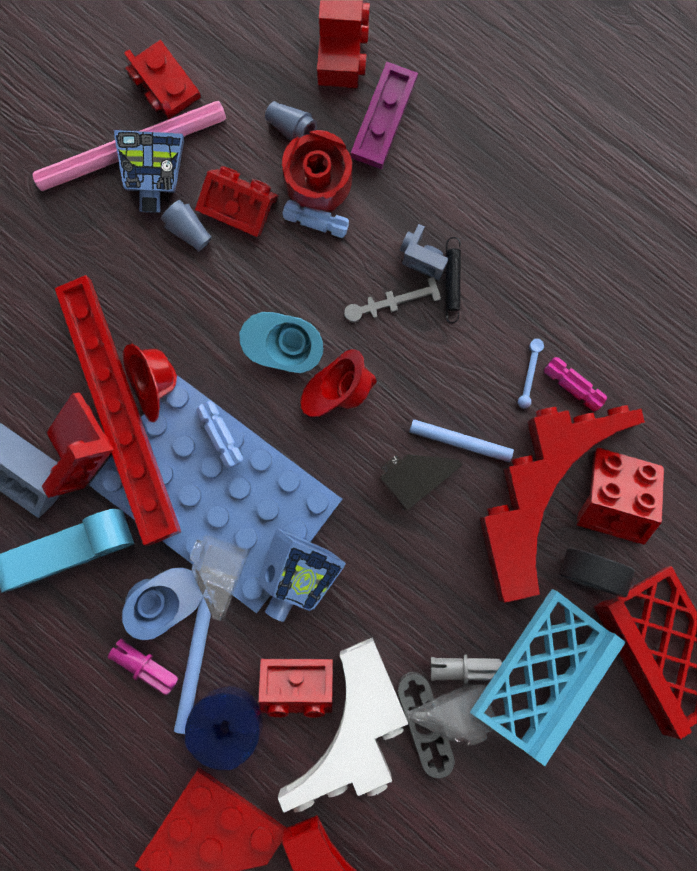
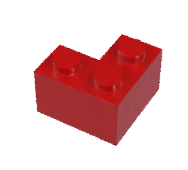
M320 0V39L317 63L318 85L358 88L359 75H365L367 54H361L360 52L361 43L368 44L370 3H363V0Z

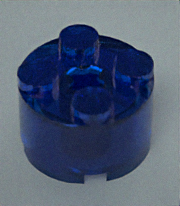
M228 686L207 693L194 706L186 721L185 745L201 764L218 770H232L244 763L252 755L263 730V718L255 698L241 688ZM224 720L230 723L227 733L220 731V724Z

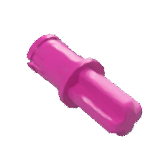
M122 638L116 643L118 647L116 649L113 647L110 651L108 659L113 660L134 674V680L140 678L164 695H168L175 687L178 680L177 676L154 662L151 654L145 656L127 644Z

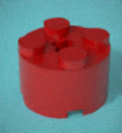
M314 130L309 131V134L300 138L296 137L286 147L282 158V170L289 198L299 203L301 207L305 206L333 212L347 198L352 185V160L342 139L327 131Z

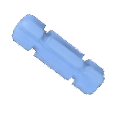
M288 200L283 209V218L294 223L298 220L301 222L300 225L325 233L329 230L331 235L340 238L346 235L349 227V220L339 215L332 217L329 212L305 206L301 207L299 203Z
M208 401L199 405L196 408V412L200 420L205 422L204 428L216 450L221 452L220 458L225 467L232 468L243 461V457L239 449L233 446L235 442L223 419L217 416L219 412L212 401Z

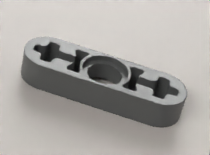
M408 672L400 678L397 691L423 769L433 778H444L452 772L455 760L431 687L422 674ZM414 680L417 685L423 684L424 686L423 689L419 690L422 704L424 705L427 701H430L431 706H421L410 713L409 707L414 708L416 705L412 695H405L404 690L409 688L408 682ZM428 714L435 718V729L429 734H421L415 728L416 720L421 715ZM440 736L442 737V741H435ZM435 741L440 755H447V758L442 760L443 766L441 768H436L434 763L428 764L427 761L432 759V753L429 744L422 748L421 743Z

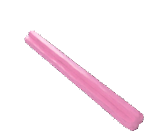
M215 101L140 131L179 133L186 136L224 121L226 115L222 104L219 101ZM114 140L34 171L32 175L36 186L41 191H45L119 162L116 142Z

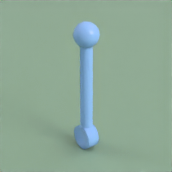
M534 339L529 345V349L532 352L523 395L518 399V405L523 409L529 408L531 405L529 395L538 353L544 348V343L540 339Z

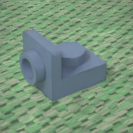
M418 224L414 234L407 232L400 248V251L404 252L402 264L429 277H434L439 281L449 258L443 256V253L433 246L425 245L422 247L419 245L425 226Z

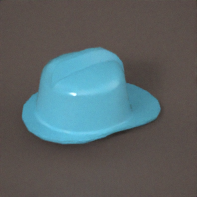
M261 312L252 315L246 320L239 333L240 345L244 354L253 362L263 366L288 372L303 373L313 369L323 355V341L320 333L312 324L299 317L274 312Z

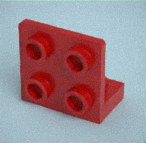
M79 392L71 394L47 431V435L61 459L51 468L50 475L42 485L45 494L50 498L85 488L113 451L108 437L103 433L93 416L91 408L86 404Z
M597 448L593 458L590 495L578 513L577 525L645 545L662 523L663 466Z

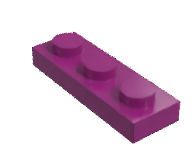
M386 62L351 150L352 159L379 169L383 168L416 84L417 72Z

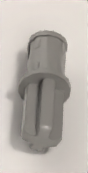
M463 655V658L431 657V681L463 680L464 684H468V680H491L501 666L502 661L500 659L467 658V655Z

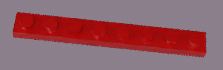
M84 275L54 288L104 433L113 448L111 453L143 545L150 546L181 533L92 280L87 275Z

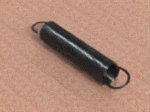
M451 237L446 242V257L449 259L446 264L445 311L446 319L451 324L458 321L459 312L457 320L450 322L448 320V311H459L461 308V250L457 248L447 250V244L450 239L454 238L459 241V246H461V241L457 237Z

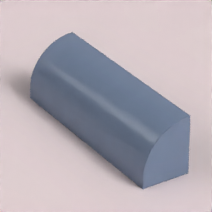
M0 423V491L39 518L60 496L48 498L42 488L43 483L51 473V468L57 462Z

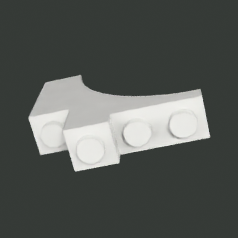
M373 638L340 651L346 679V701L339 728L330 746L318 762L300 778L280 789L278 800L283 812L291 809L294 812L303 811L311 807L315 803L314 799L327 794L328 797H334L348 789L347 784L353 783L358 796L367 793V796H374L384 791L388 787L387 783L392 782L391 772L376 738L382 736L384 740L401 734L404 731L402 727L407 725L408 721Z

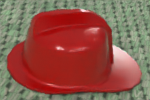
M128 344L123 351V362L127 377L138 396L146 418L150 422H156L160 411L159 399L172 392L176 385L177 375L175 369L162 351L158 349L140 350L138 346Z
M354 349L345 351L308 382L301 396V409L304 414L310 417H320L336 407L351 409L363 403L377 380L364 366V357L360 351Z

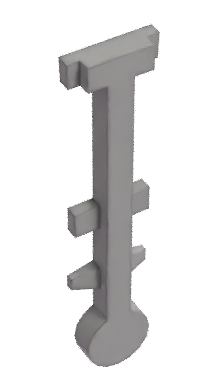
M428 278L429 287L396 297H394L392 291L385 293L387 299L379 302H374L372 297H368V305L362 307L350 304L345 308V318L351 323L358 322L362 315L371 313L375 318L377 317V310L390 307L392 313L398 311V304L432 295L434 301L441 300L435 278Z

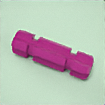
M554 357L545 367V374L553 380L557 378L560 386L579 401L583 399L585 401L584 405L592 411L599 410L605 404L607 396L599 389H592L593 385L574 369L570 368L568 370L565 362L558 357Z

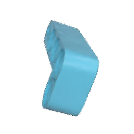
M109 509L84 518L81 524L1 553V593L20 588L133 545L134 541L123 510Z

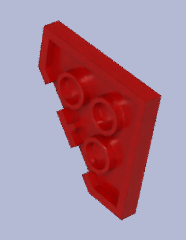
M198 768L135 866L142 871H241L264 866L269 863L283 841V829L287 827L201 768Z

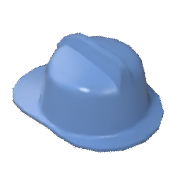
M171 568L152 579H144L136 583L129 590L122 609V623L125 630L136 639H154L188 617L197 609L203 597L204 588L200 577L194 571L186 568Z

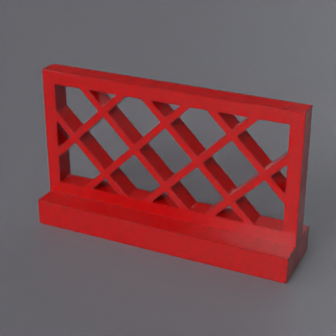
M668 566L631 587L626 598L615 596L593 607L605 629L625 641L619 655L662 734L682 739L692 732L690 727L697 724V702L695 711L687 717L680 706L683 692L697 696V691L684 687L688 668L697 669V664L690 662L694 642L697 643V638L695 637L697 634V611L673 567ZM665 578L672 589L669 602L654 597L657 583ZM647 589L646 595L641 593ZM632 597L645 600L641 619L632 617L624 602ZM653 603L668 607L664 627L649 622ZM676 610L685 613L689 620L687 634L672 630ZM647 627L662 632L658 651L649 649L645 642ZM671 635L685 639L681 659L667 655ZM665 659L680 664L676 684L667 682L662 674Z

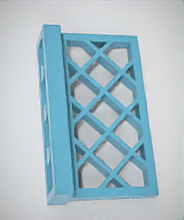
M551 589L470 713L546 766L624 646L625 641L605 629L558 591ZM559 603L564 607L566 622L551 626L550 613L556 604ZM587 625L593 629L586 642L577 645L575 628ZM567 630L569 647L554 651L552 633ZM544 635L546 653L530 656V643L534 637ZM570 655L571 665L565 674L557 675L555 658ZM547 661L549 678L533 681L532 664ZM523 666L525 683L510 687V673L514 668ZM550 686L551 695L546 703L536 706L535 689ZM527 692L528 708L513 712L511 695ZM503 697L504 715L490 718L484 713L492 700ZM530 717L531 726L523 738L520 739L516 736L514 721ZM506 723L507 729L500 724Z

